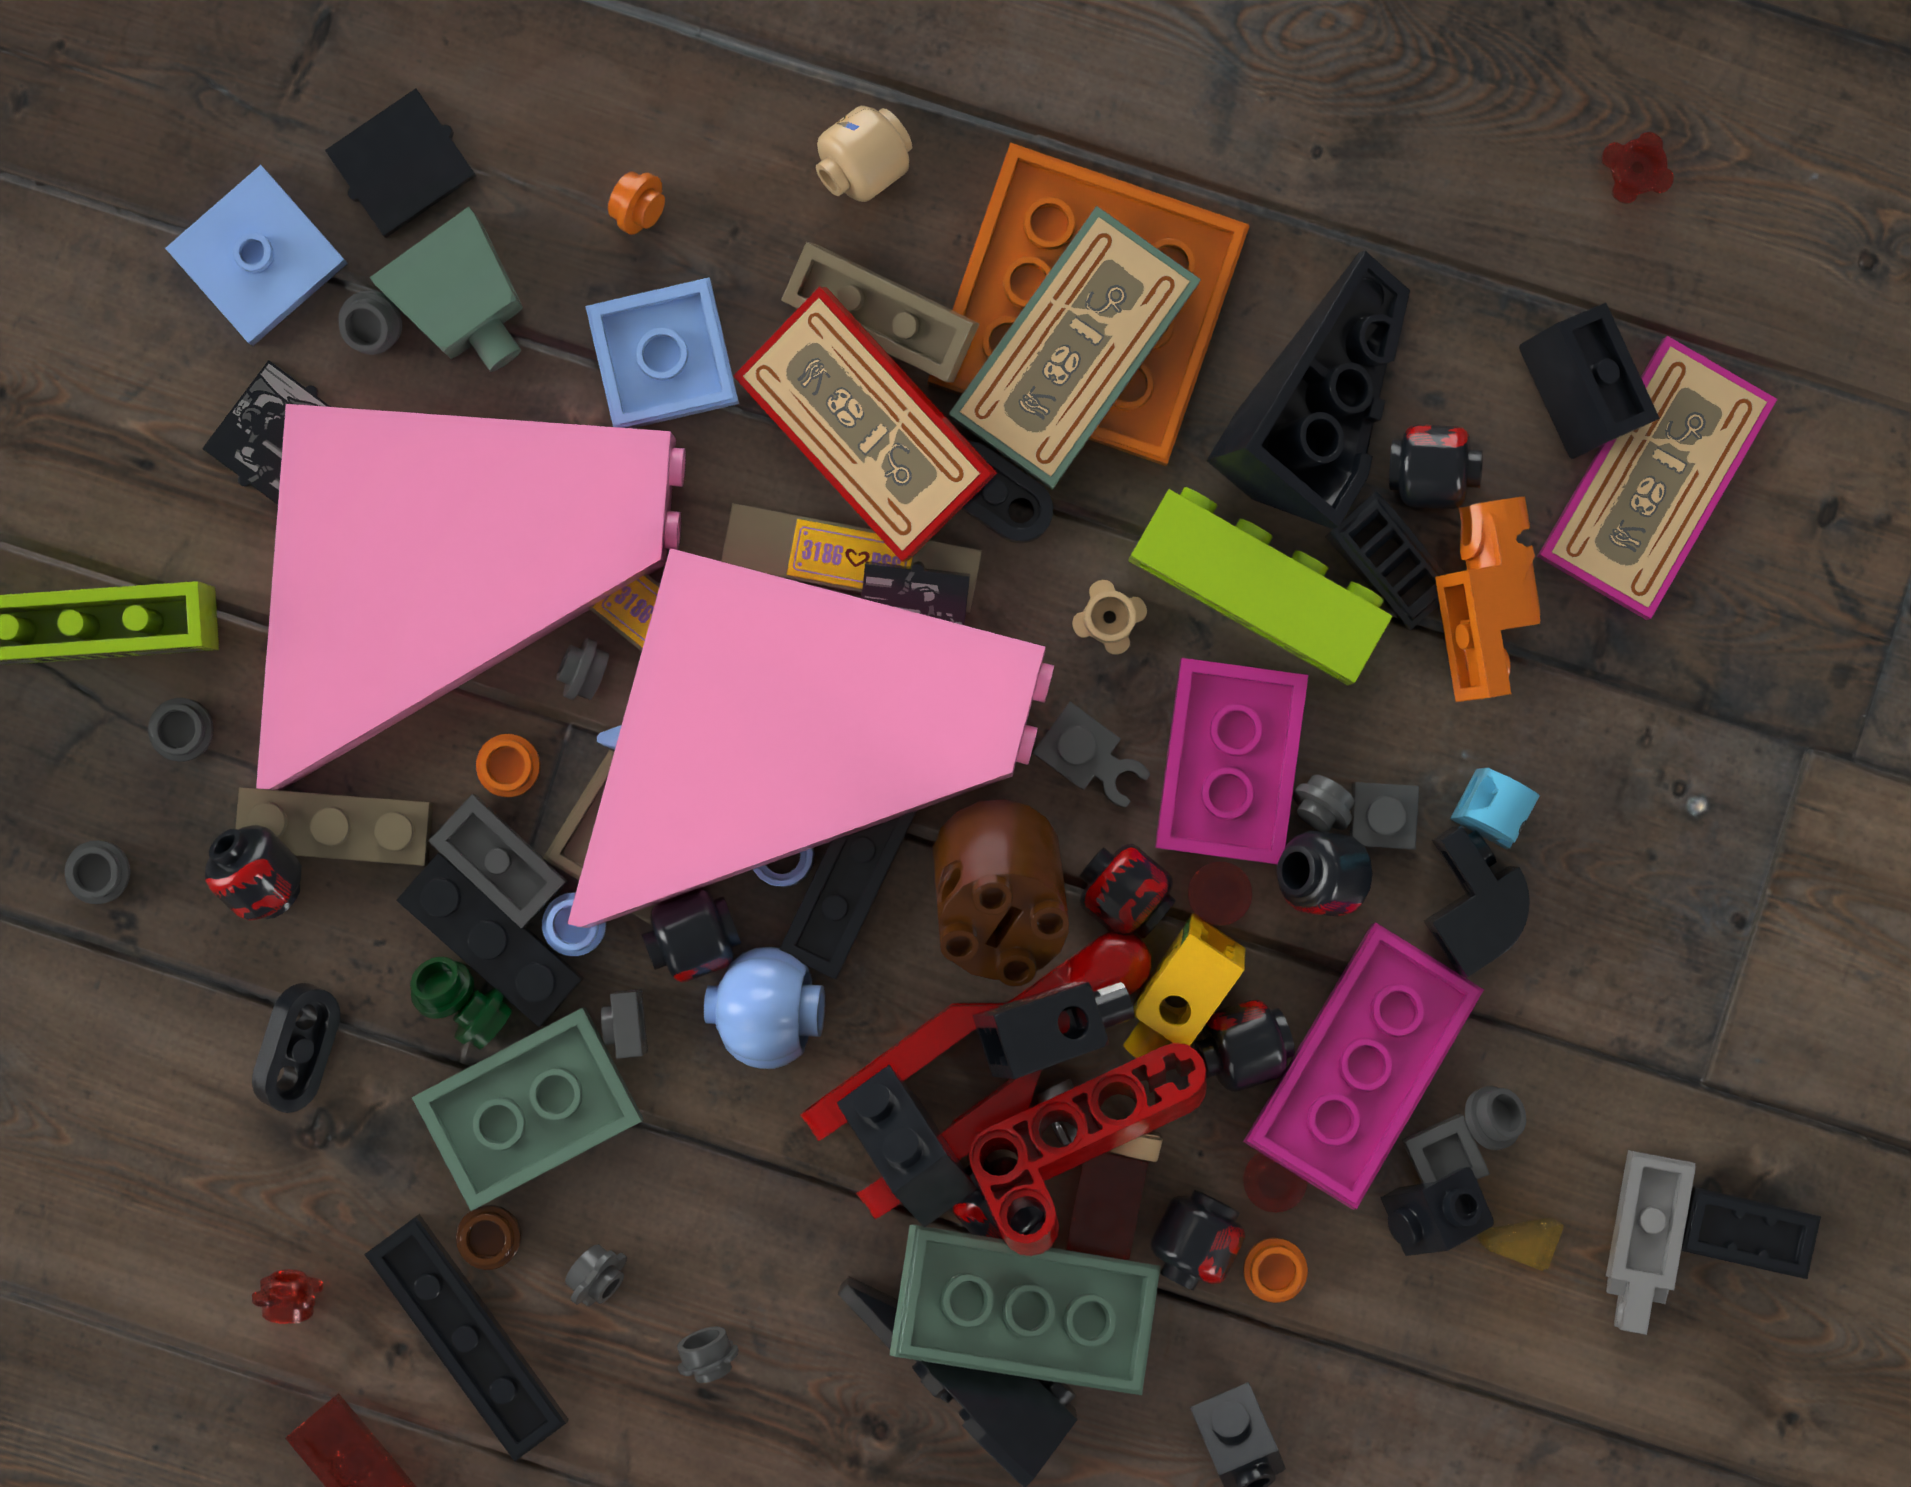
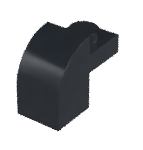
M1455 826L1432 841L1466 894L1433 914L1424 922L1455 971L1462 976L1469 977L1508 951L1518 940L1527 922L1530 898L1527 882L1520 867L1508 866L1494 875L1489 867L1497 863L1483 837L1476 830L1468 835L1463 826Z

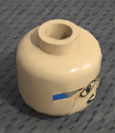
M859 106L819 136L817 147L821 162L816 165V171L823 184L832 194L840 196L845 193L854 200L867 202L908 171V152L912 149L910 136L899 119L889 110L882 108L877 111L868 106Z

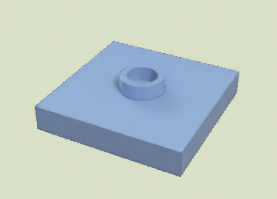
M262 165L257 167L165 248L252 346L259 342L348 264Z
M710 277L585 306L613 427L637 428L739 404Z

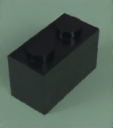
M890 1065L837 1102L892 1193L923 1227H926L977 1189L921 1101Z

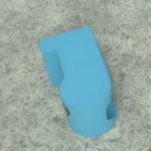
M1479 768L1474 772L1450 819L1473 832L1476 830L1482 837L1504 849H1509L1518 838L1540 795L1506 775L1490 768Z

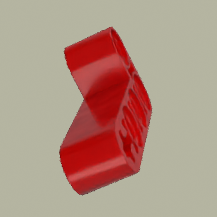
M1180 1043L1164 1045L999 1122L975 1137L970 1145L969 1152L971 1168L1000 1234L1011 1250L1026 1256L1042 1254L1052 1247L1058 1237L1059 1223L1053 1200L1044 1181L1185 1116L1200 1106L1205 1098L1207 1081L1204 1060L1197 1050ZM1176 1069L1181 1077L1188 1076V1087L1178 1090L1173 1082L1167 1083L1166 1072ZM1142 1081H1148L1149 1092H1154L1155 1104L1152 1106L1147 1104V1096L1144 1086L1141 1084ZM1121 1094L1132 1098L1136 1103L1135 1110L1125 1119L1115 1120L1108 1118L1102 1113L1101 1106L1110 1096ZM1067 1122L1073 1125L1077 1130V1135L1073 1142L1061 1148L1051 1147L1044 1143L1042 1135L1045 1129L1052 1123ZM1006 1149L1017 1155V1164L1008 1174L996 1176L983 1169L985 1159L995 1150ZM1025 1207H1035L1046 1215L1045 1223L1040 1230L1033 1234L1024 1235L1017 1233L1010 1227L1011 1219L1018 1210Z

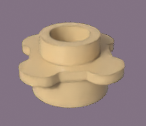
M1108 580L1096 581L1089 589L1090 600L1084 611L1077 613L1072 620L1073 630L1081 638L1090 636L1103 643L1106 651L1110 654L1118 655L1124 653L1130 646L1129 635L1133 627L1146 617V605L1139 597L1128 598L1123 593L1115 591L1114 585ZM1111 611L1115 614L1116 619L1113 623H1106L1104 621L1103 615L1105 612Z

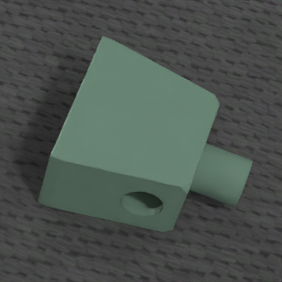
M470 207L464 209L370 277L375 286L450 359L459 356L472 346L489 371L493 372L511 362L521 352V348L503 323L519 313L523 306L483 224Z

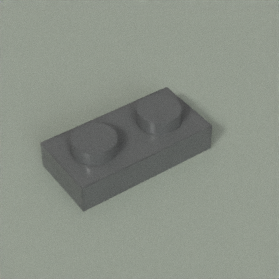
M472 794L429 839V842L521 929L525 928L568 882L476 794Z

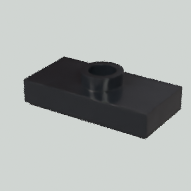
M1692 1186L1681 1251L1808 1279L1821 1216Z

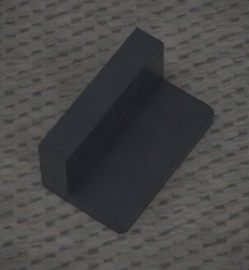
M1607 303L1560 321L1520 344L1519 349L1571 459L1584 455L1607 442L1660 419Z

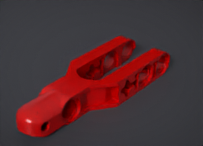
M1107 932L1093 940L1007 1003L1072 982H1089L1093 991L1122 982L1130 996L1148 979L1152 968L1151 954L1146 944L1138 936H1124L1115 932ZM1007 1003L950 1004L800 1114L801 1118L809 1125L818 1141L822 1140L848 1122L837 1104L842 1098L888 1065L893 1068L903 1081L974 1031L976 1029L973 1018L974 1014ZM1066 1011L1061 1012L1058 1018V1026L1062 1034L1066 1033L1070 1027V1018ZM1042 1069L1016 1079H1009L952 1121V1124L941 1134L958 1160L969 1154L970 1145L979 1133L1029 1109ZM880 1177L856 1193L862 1203H865L874 1219L881 1217L901 1203L892 1193L883 1177Z

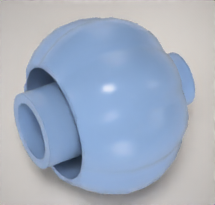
M775 947L754 948L742 953L731 962L718 986H707L704 999L705 1023L716 1024L725 1048L738 1061L759 1069H776L796 1060L804 1053L809 1036H821L824 1024V986L812 985L809 968L791 954Z

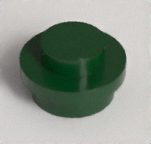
M448 957L431 958L422 963L412 975L410 981L412 1003L419 1013L427 1018L440 1019L448 1017L459 1011L470 999L474 988L473 977L466 966Z
M496 988L491 989L485 995L478 990L474 991L468 1002L453 1017V1021L459 1025L454 1038L461 1044L471 1042L478 1049L486 1046L501 1030L512 1012V1009L502 1002L504 995Z

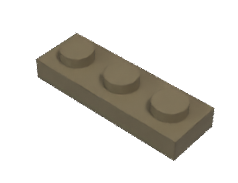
M806 242L781 301L798 309L819 286L827 287L888 354L945 382H954L980 325L820 245Z
M239 787L235 829L239 830L242 827L251 825L266 827L296 856L427 866L429 862V839L431 838L433 802Z

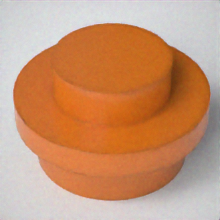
M631 171L618 181L609 199L608 214L617 220L619 229L633 235L640 232L643 228L648 229L657 222L665 205L660 178L651 173L639 175Z
M501 734L491 738L482 746L476 759V772L479 781L489 792L500 797H517L526 793L534 786L540 774L541 763L536 748L527 739L514 734Z
M1267 1238L1256 1243L1249 1250L1244 1260L1243 1274L1247 1286L1254 1295L1267 1302L1280 1303L1294 1298L1303 1289L1307 1280L1308 1267L1303 1253L1295 1244L1283 1238Z

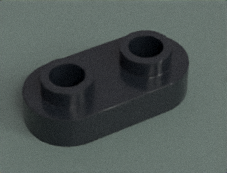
M968 441L997 474L961 509L1010 542L1028 543L1038 539L1048 529L1053 516V503L1046 488L985 445ZM1023 500L1031 505L1033 516L1029 521L1017 523L1010 518L1008 510L1015 501Z
M299 983L286 989L277 999L252 1074L253 1091L256 1097L264 1104L280 1112L292 1113L306 1107L317 1094L340 1023V1007L336 998L331 993L309 983ZM303 1008V1014L298 1021H296L299 1012ZM284 1067V1074L277 1082L280 1070Z

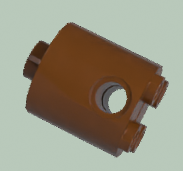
M1006 799L979 801L957 811L940 828L933 846L941 952L945 958L971 975L1000 980L1005 985L1012 987L1025 985L1034 979L1036 971L1043 969L1061 952L1069 934V917L1058 836L1045 816L1029 805Z

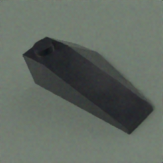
M1366 250L1358 253L1236 411L1206 461L1252 500L1330 529L1339 527L1369 476L1373 456L1367 454L1374 422L1381 421L1385 400L1380 399L1387 363L1395 360L1410 289Z
M848 1276L840 1285L838 1295L890 1349L898 1300ZM915 1360L916 1363L912 1366L915 1373L921 1379L920 1382L934 1397L941 1398L946 1403H950L955 1399L963 1407L959 1411V1415L965 1421L962 1425L963 1428L1023 1487H1027L1037 1476L1078 1420L1076 1409L1070 1404L1076 1397V1394L1066 1383Z

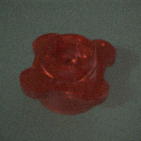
M1645 132L1638 139L1631 140L1625 145L1618 142L1610 143L1602 153V163L1610 168L1615 183L1612 188V195L1621 203H1632L1638 195L1649 191H1654L1658 194L1664 193L1673 184L1674 175L1667 168L1668 162L1663 150V141L1655 133ZM1633 163H1641L1643 172L1635 173L1632 170Z
M279 1270L260 1280L261 1290L252 1294V1303L255 1306L262 1307V1317L270 1322L279 1324L299 1323L309 1319L314 1314V1305L316 1304V1297L314 1295L323 1291V1281L318 1278L307 1277L304 1272L299 1270Z

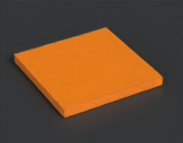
M1010 142L952 309L980 325L954 382H945L930 374L927 381L928 385L962 396L1095 207L1098 206L1201 279L1197 288L1088 439L1167 466L1250 225Z

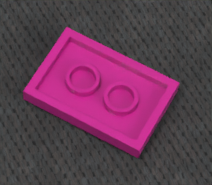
M1188 658L1180 659L1155 848L1278 865V861L1286 846L1308 675Z

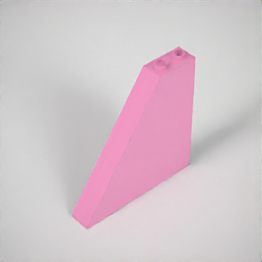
M286 404L256 788L271 790L287 788L588 611L589 607L640 577L646 574L649 575L665 566L668 549L678 550L681 512L671 511L672 486L683 487L686 464L685 448H675L676 438L671 431Z
M670 548L567 924L591 928L1012 777L1016 762L1029 764L1038 728L1026 725L1032 701L1045 703L1054 665L1043 663L1046 647Z

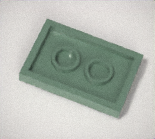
M586 1007L569 1014L412 1097L470 1211L644 1120Z

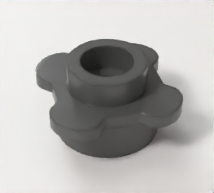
M599 1244L585 1251L571 1267L565 1279V1284L574 1291L571 1301L576 1305L582 1302L589 1307L595 1302L601 1304L608 1300L624 1279V1273L621 1270L626 1264L627 1256L623 1253L616 1255L612 1250L607 1251Z

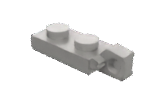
M1631 1150L1627 1152L1606 1272L1608 1277L1606 1292L1618 1295L1614 1326L1620 1330L1647 1335L1652 1302L1666 1304L1669 1290L1674 1291L1696 1163Z

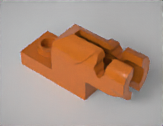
M1525 496L1458 508L1461 521L1460 554L1461 559L1466 561L1467 570L1435 577L1455 702L1511 694L1509 682L1510 658L1503 646L1501 630L1540 624V604L1533 567L1535 557L1533 546H1524L1516 540L1517 535L1521 534L1523 530L1530 528Z

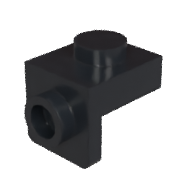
M1469 1167L1459 1168L1435 1182L1399 1187L1380 1197L1388 1214L1389 1230L1394 1239L1401 1245L1405 1256L1449 1251L1494 1225V1219L1474 1172Z
M1249 1382L1190 1407L1224 1487H1268L1275 1481V1475L1286 1469Z

